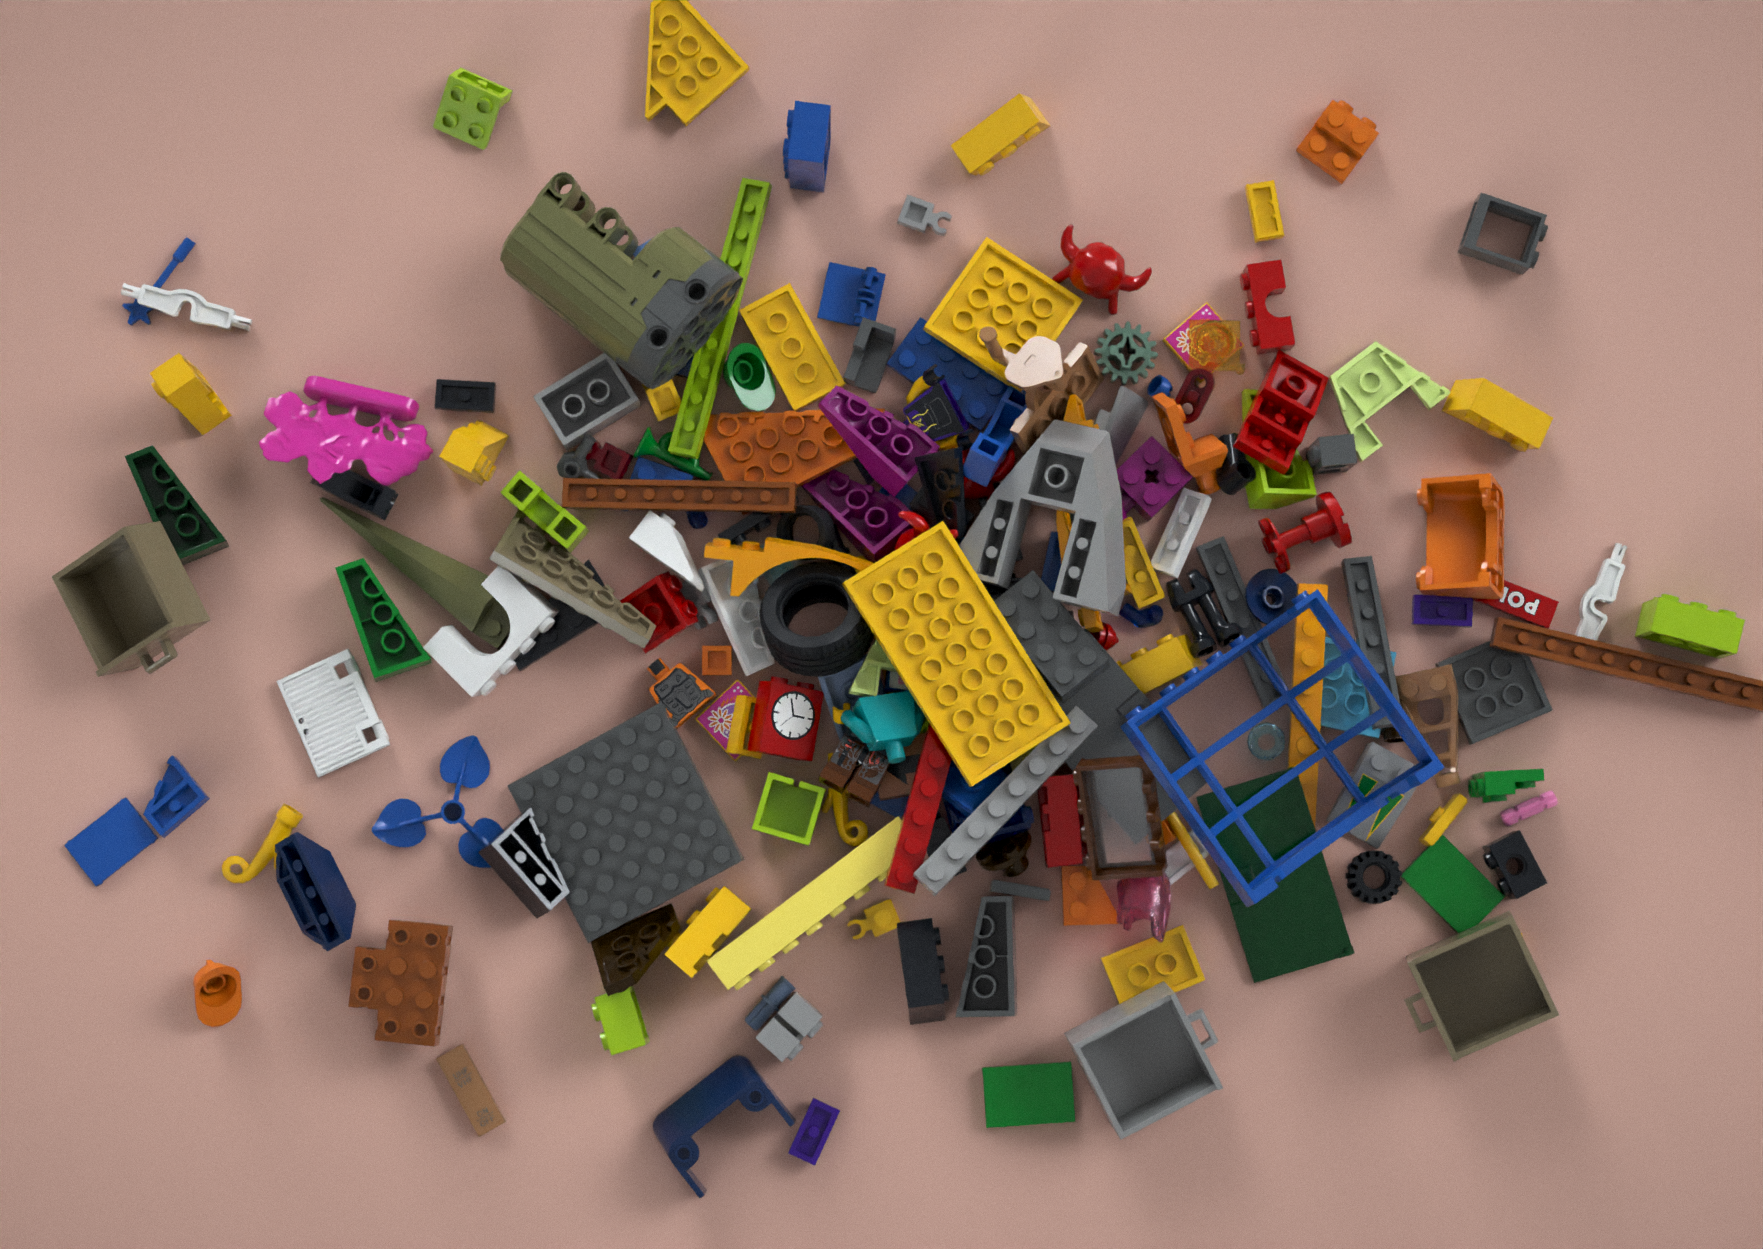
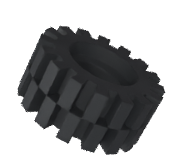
M1373 850L1360 853V855L1352 859V863L1347 867L1348 873L1345 876V879H1348L1347 887L1351 889V894L1354 897L1359 898V901L1368 904H1379L1389 901L1393 895L1398 893L1399 890L1397 889L1402 884V881H1400L1402 871H1399L1398 868L1400 865L1392 859L1393 857L1390 854H1385L1383 851ZM1372 865L1381 868L1385 875L1384 883L1377 889L1369 888L1363 881L1364 871Z

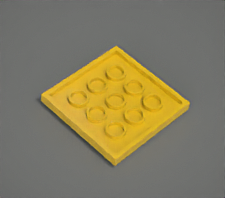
M986 237L929 318L923 330L1007 386L1010 385L1021 392L1023 389L1007 381L1005 377L1006 367L995 362L990 356L984 342L979 337L980 330L986 326L993 327L997 332L996 339L1001 348L1017 354L1023 345L1035 336H1044L1056 341L1081 305L1083 299Z

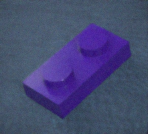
M1413 595L1412 625L1472 627L1473 598Z
M813 1098L788 1153L812 1165H816L840 1110Z

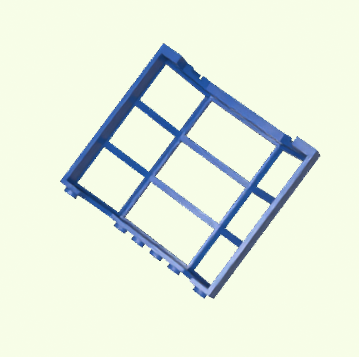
M1318 589L1310 595L1305 590L1291 600L1294 604L1293 607L1246 639L1243 634L1229 644L1232 648L1224 655L1221 651H1218L1205 660L1208 666L1201 671L1197 666L1182 676L1185 682L1178 687L1174 683L1159 692L1162 698L1144 710L1138 706L1125 715L1128 721L1120 726L1246 907L1256 904L1277 889L1279 886L1276 882L1283 880L1309 859L1380 808L1390 802L1387 798L1388 796L1394 799L1400 794H1404L1410 789L1421 785L1445 768ZM1310 608L1342 655L1289 690L1257 644ZM1249 650L1281 697L1204 751L1198 753L1166 707ZM1348 662L1380 709L1329 743H1326L1295 697ZM1287 704L1319 750L1236 807L1204 761ZM1156 714L1160 715L1191 759L1172 774L1167 770L1138 728ZM1387 716L1419 763L1365 797L1333 753V750ZM1324 757L1356 804L1274 861L1242 815ZM1195 767L1229 813L1210 829L1177 784L1179 779ZM1233 822L1236 823L1267 867L1250 883L1245 881L1215 838Z

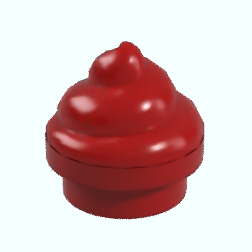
M1102 622L1103 631L1091 634L1107 651L1119 642V639L1112 626Z

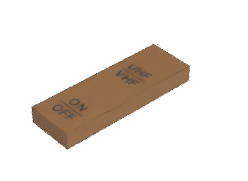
M464 1044L436 1058L479 1137L506 1122Z

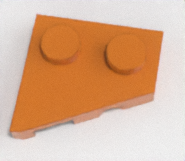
M1061 866L1063 926L1121 924L1120 918L1100 881L1092 880V873L1087 870L1086 866Z

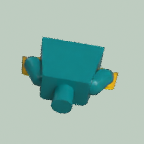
M910 691L858 698L852 708L853 711L850 710L848 702L843 704V710L837 709L836 706L832 707L833 721L835 723L845 724L863 743L867 744L870 751L886 750L890 764L899 763L906 759L903 747L909 746L915 737L920 734L926 718Z

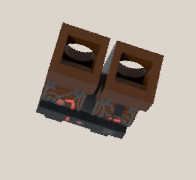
M847 728L828 763L821 771L819 782L842 794L855 769L858 768L846 789L845 796L869 808L890 767L886 750L870 751L867 744L863 743Z

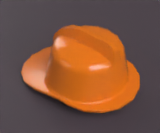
M210 959L206 960V965L198 970L193 980L196 1013L198 1019L204 1025L211 1027L222 1026L230 1022L241 1008V978L239 971L234 967L214 963Z

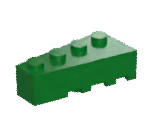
M362 558L335 567L375 682L430 664L431 658L365 559Z

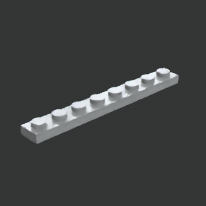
M1077 706L1067 715L1071 723L1039 743L914 872L913 877L934 896L951 881L1097 729L1098 725Z

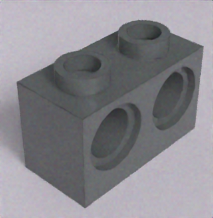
M1354 434L1318 437L1309 446L1310 450L1306 451V460L1310 467H1312L1313 475L1346 472L1357 463Z

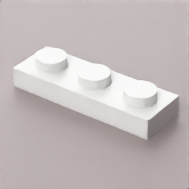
M1183 488L1151 560L1154 571L1178 578L1212 498L1208 495Z

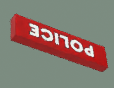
M1504 580L1502 599L1473 598V601L1547 629L1550 627L1559 603L1556 600Z

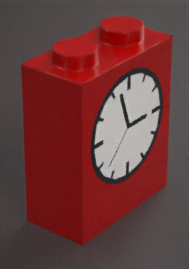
M771 676L770 681H759L747 750L812 762L824 697L823 692L814 690V684L797 682V686L789 685V679Z

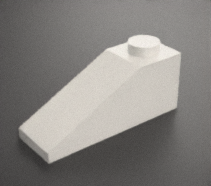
M650 510L630 535L629 539L640 549L702 592L705 586L682 535L674 528L676 522L663 512L658 516Z

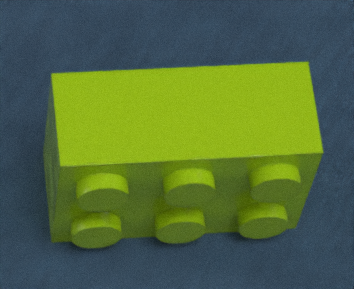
M1662 594L1661 597H1653L1652 600L1642 604L1635 637L1721 659L1737 654L1745 619L1737 618V613L1733 611L1719 609L1718 612L1707 610L1708 605L1690 602L1688 605L1679 602V598L1676 596Z

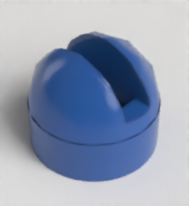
M1157 375L1149 383L1147 393L1152 397L1163 392L1170 397L1171 394L1169 392L1173 390V387L1168 379L1162 375Z

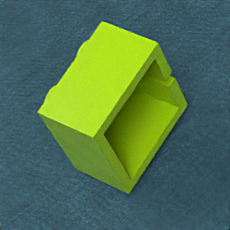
M768 772L752 830L810 846L826 788L800 781L798 787H794V779Z
M634 986L610 996L606 993L594 997L596 1003L591 1004L596 1022H602L604 1032L600 1033V1038L605 1051L610 1049L611 1055L644 1046L650 1042Z

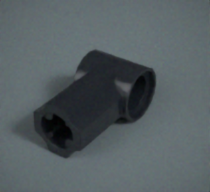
M1237 433L1222 435L1218 438L1227 446L1228 453L1222 464L1223 471L1217 476V482L1221 490L1228 495L1236 494L1256 477L1255 469L1246 460L1245 453L1233 447L1238 436Z

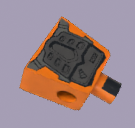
M658 658L647 668L657 681L649 688V691L657 704H664L676 729L717 696L713 689L681 663H678L670 670L663 660Z

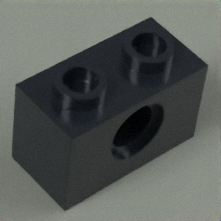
M1520 830L1512 831L1483 846L1485 851L1483 859L1490 870H1495L1499 878L1496 881L1497 886L1505 897L1508 895L1509 899H1518L1547 884ZM1510 858L1515 859L1518 863V870L1513 875L1506 869V863Z

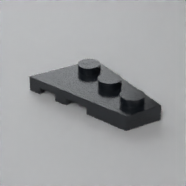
M962 446L915 457L933 525L935 526L943 521L949 530L956 529L958 531L956 539L966 536Z

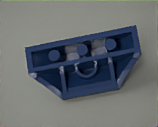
M299 832L275 845V852L277 853L276 879L302 933L314 942L322 945V948L326 951H330L351 939L356 902L331 852Z

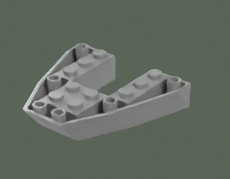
M1054 419L994 490L959 547L982 583L1009 589L1031 504L1075 514L1053 598L1065 604L1118 616L1126 589L1122 496L1110 433L1106 430Z

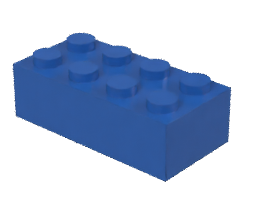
M795 101L794 110H788V139H784L783 146L785 179H789L790 188L824 192L831 143V105Z

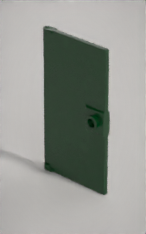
M1293 767L1223 789L1235 806L1238 807ZM1296 776L1242 815L1274 861L1316 832L1299 776ZM1214 792L1196 796L1203 821L1209 829L1229 814ZM1235 822L1215 836L1247 883H1250L1267 868ZM1322 851L1291 872L1283 880L1276 882L1279 886L1277 889L1249 907H1246L1218 867L1254 983L1355 953Z

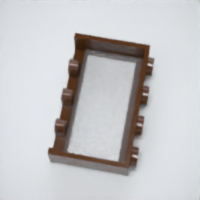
M1140 755L1094 759L1082 758L1073 770L1074 785L1079 786L1080 797L1077 799V808L1079 814H1083L1084 818L1081 834L1083 842L1088 845L1089 853H1086V868L1088 871H1091L1092 880L1163 876L1168 864L1156 778Z

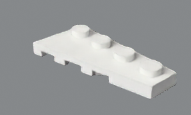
M720 559L698 569V572L745 675L749 676L775 664L774 657L768 649L760 624L759 611L762 600L759 598L757 583H759L758 577L746 587L739 597L730 596L733 561Z

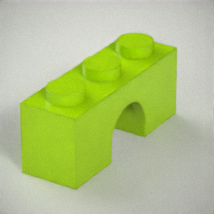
M520 470L500 492L504 498L570 553L589 532L585 525L565 508L558 505Z

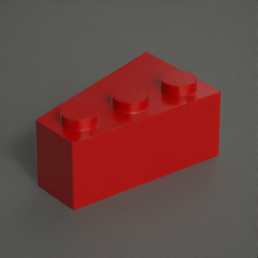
M1073 774L1052 776L1037 790L1046 868L1083 864V858H1086L1087 846L1081 840L1080 828L1084 825L1083 814H1079L1077 808V799L1080 797L1079 786L1074 785Z

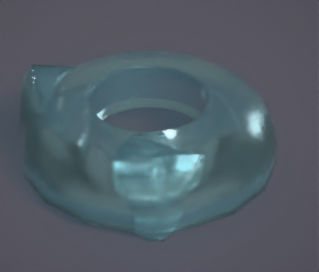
M1268 722L1260 723L1253 727L1248 735V748L1252 755L1258 759L1272 761L1284 750L1286 743L1285 733L1275 724ZM1264 734H1269L1275 739V745L1270 750H1263L1258 745L1259 738Z

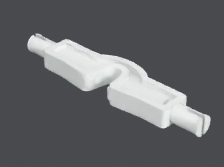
M126 283L123 284V289H121L122 296L138 299L137 302L141 306L155 309L172 317L179 315V311L184 303H191L190 320L193 323L215 326L226 330H231L232 326L247 331L250 330V325H252V319L235 315L236 312L231 308L207 302L204 297L191 290L176 289L167 291L146 284L138 288Z
M1615 543L1611 558L1603 561L1594 585L1584 593L1579 606L1581 620L1575 633L1576 636L1597 641L1607 622V615L1598 611L1594 607V603L1598 600L1610 604L1616 599L1619 583L1625 569V565L1621 562L1627 546Z

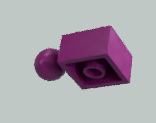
M1153 436L1142 444L1117 469L1122 496L1123 520L1127 518V513L1134 508L1149 522L1193 478ZM1145 473L1153 474L1156 477V484L1153 482L1145 483Z

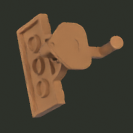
M983 327L979 332V337L984 342L992 359L1006 367L1005 377L1007 381L1026 390L1025 401L1027 408L1015 419L1012 427L1009 429L1023 455L1026 454L1054 419L1064 421L1069 395L1076 394L1082 400L1084 406L1104 380L1089 346L1081 342L1067 354L1063 361L1060 345L1044 336H1035L1029 339L1018 353L1014 354L1001 348L996 339L997 332L993 327Z

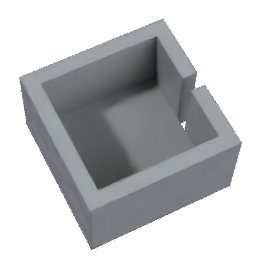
M796 991L761 1030L756 1039L781 1062L786 1057L792 1061L803 1048V1045L800 1043L806 1035L812 1038L823 1026V1023L820 1021L823 1014Z

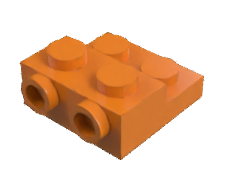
M1332 100L1296 151L1343 184L1379 133L1375 130L1377 126L1373 121L1366 117L1360 120L1352 114L1353 108L1348 103L1342 100L1337 103Z

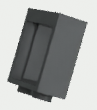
M1481 192L1474 201L1457 253L1523 275L1529 268L1533 269L1538 260L1539 252L1535 250L1538 241L1542 242L1546 235L1548 225L1544 223L1547 215ZM1487 211L1531 226L1520 261L1476 246Z

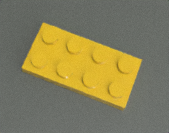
M790 283L739 310L793 411L797 412L828 395L836 385L839 387L845 386L841 374Z

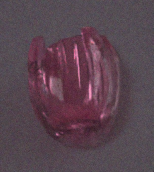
M1164 873L1163 876L1119 879L1117 883V923L1123 924L1124 910H1126L1123 924L1124 930L1130 931L1132 923L1136 920L1147 919L1151 923L1152 936L1159 943H1163L1172 901L1171 886L1167 874Z

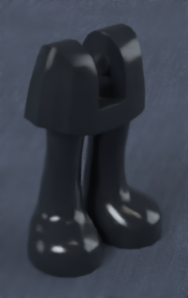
M1195 568L1186 573L1190 586L1193 588L1192 591L1185 594L1183 587L1177 579L1167 582L1166 586L1174 612L1182 613L1192 633L1194 642L1190 647L1191 653L1194 658H1200L1216 651L1217 645L1204 627L1194 606L1200 605L1220 647L1229 645L1240 637L1243 631L1237 623H1227L1223 619L1211 597L1214 591L1213 586Z

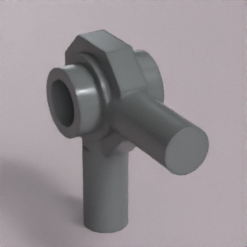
M586 434L576 451L566 452L562 455L557 463V470L561 477L603 479L588 470L585 458L596 441L594 437Z

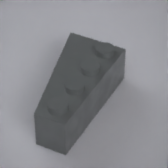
M983 896L955 1017L1016 1016L1017 979L1014 896Z

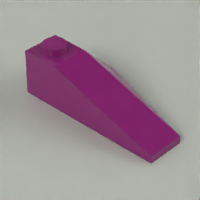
M837 385L818 404V407L872 478L893 497L918 472L914 458L936 452L940 447L919 427L911 423L906 425L894 419V414L886 410L883 413L869 406L868 401Z
M835 469L801 486L814 502L829 514L833 523L837 525V528L868 561L873 563L892 553L902 533L907 529L913 528L908 522L898 516L900 511H910L898 498L875 491L874 487L867 484L864 486L853 481L848 475Z

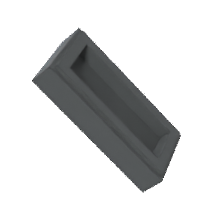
M999 880L991 881L989 890L990 892L1049 901L1051 893L1047 888Z

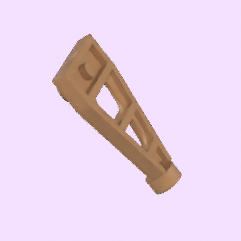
M1452 664L1395 676L1399 699H1402L1403 709L1432 749L1428 739L1430 732L1445 730L1447 732L1448 750L1440 754L1435 753L1443 766L1449 768L1451 772L1442 774L1439 771L1435 774L1437 788L1461 783L1458 774V689ZM1439 698L1444 703V718L1439 724L1428 725L1423 721L1418 712V704L1424 700Z

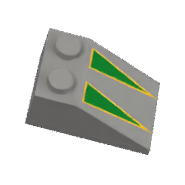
M1375 742L1366 744L1350 777L1366 797L1415 764ZM1345 786L1326 821L1331 822L1356 804ZM1416 787L1404 794H1400L1394 799L1388 796L1387 798L1390 802L1380 808L1347 833L1378 849Z

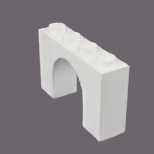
M499 566L481 585L504 607L508 614L510 633L504 646L493 654L483 653L472 646L453 625L441 627L423 647L471 697L488 695L497 685L495 680L501 674L506 675L516 665L514 660L520 653H527L535 645L536 642L533 639L540 632L545 633L555 623L553 618L559 612L533 585L526 583L518 575Z

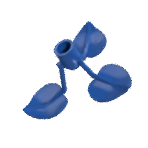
M476 736L465 737L454 743L443 755L440 762L441 777L448 783H456L453 800L446 801L439 813L421 817L420 807L414 801L402 798L396 799L383 809L372 827V833L389 845L411 847L420 843L426 836V829L422 822L442 818L449 824L460 823L468 831L460 837L458 843L462 859L474 867L491 868L478 852L503 829L497 822L489 818L478 819L472 828L464 819V806L458 801L461 785L467 788H476L484 783L489 775V759Z

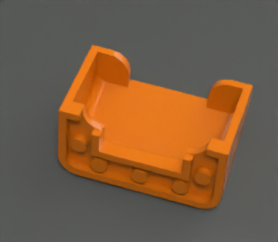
M1491 473L1422 478L1421 488L1417 490L1418 505L1423 506L1427 513L1426 566H1422L1420 572L1416 573L1417 589L1423 595L1502 599L1504 594L1505 501L1502 487Z

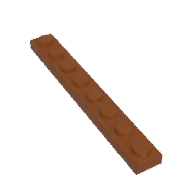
M563 478L562 508L796 513L797 484L796 482Z

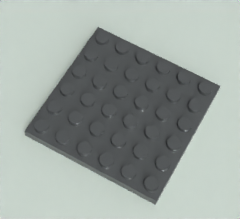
M658 703L508 785L521 813L530 807L532 808L535 815L533 819L539 832L544 834L546 839L544 843L551 858L555 859L570 891L565 896V899L588 943L744 860L663 703Z

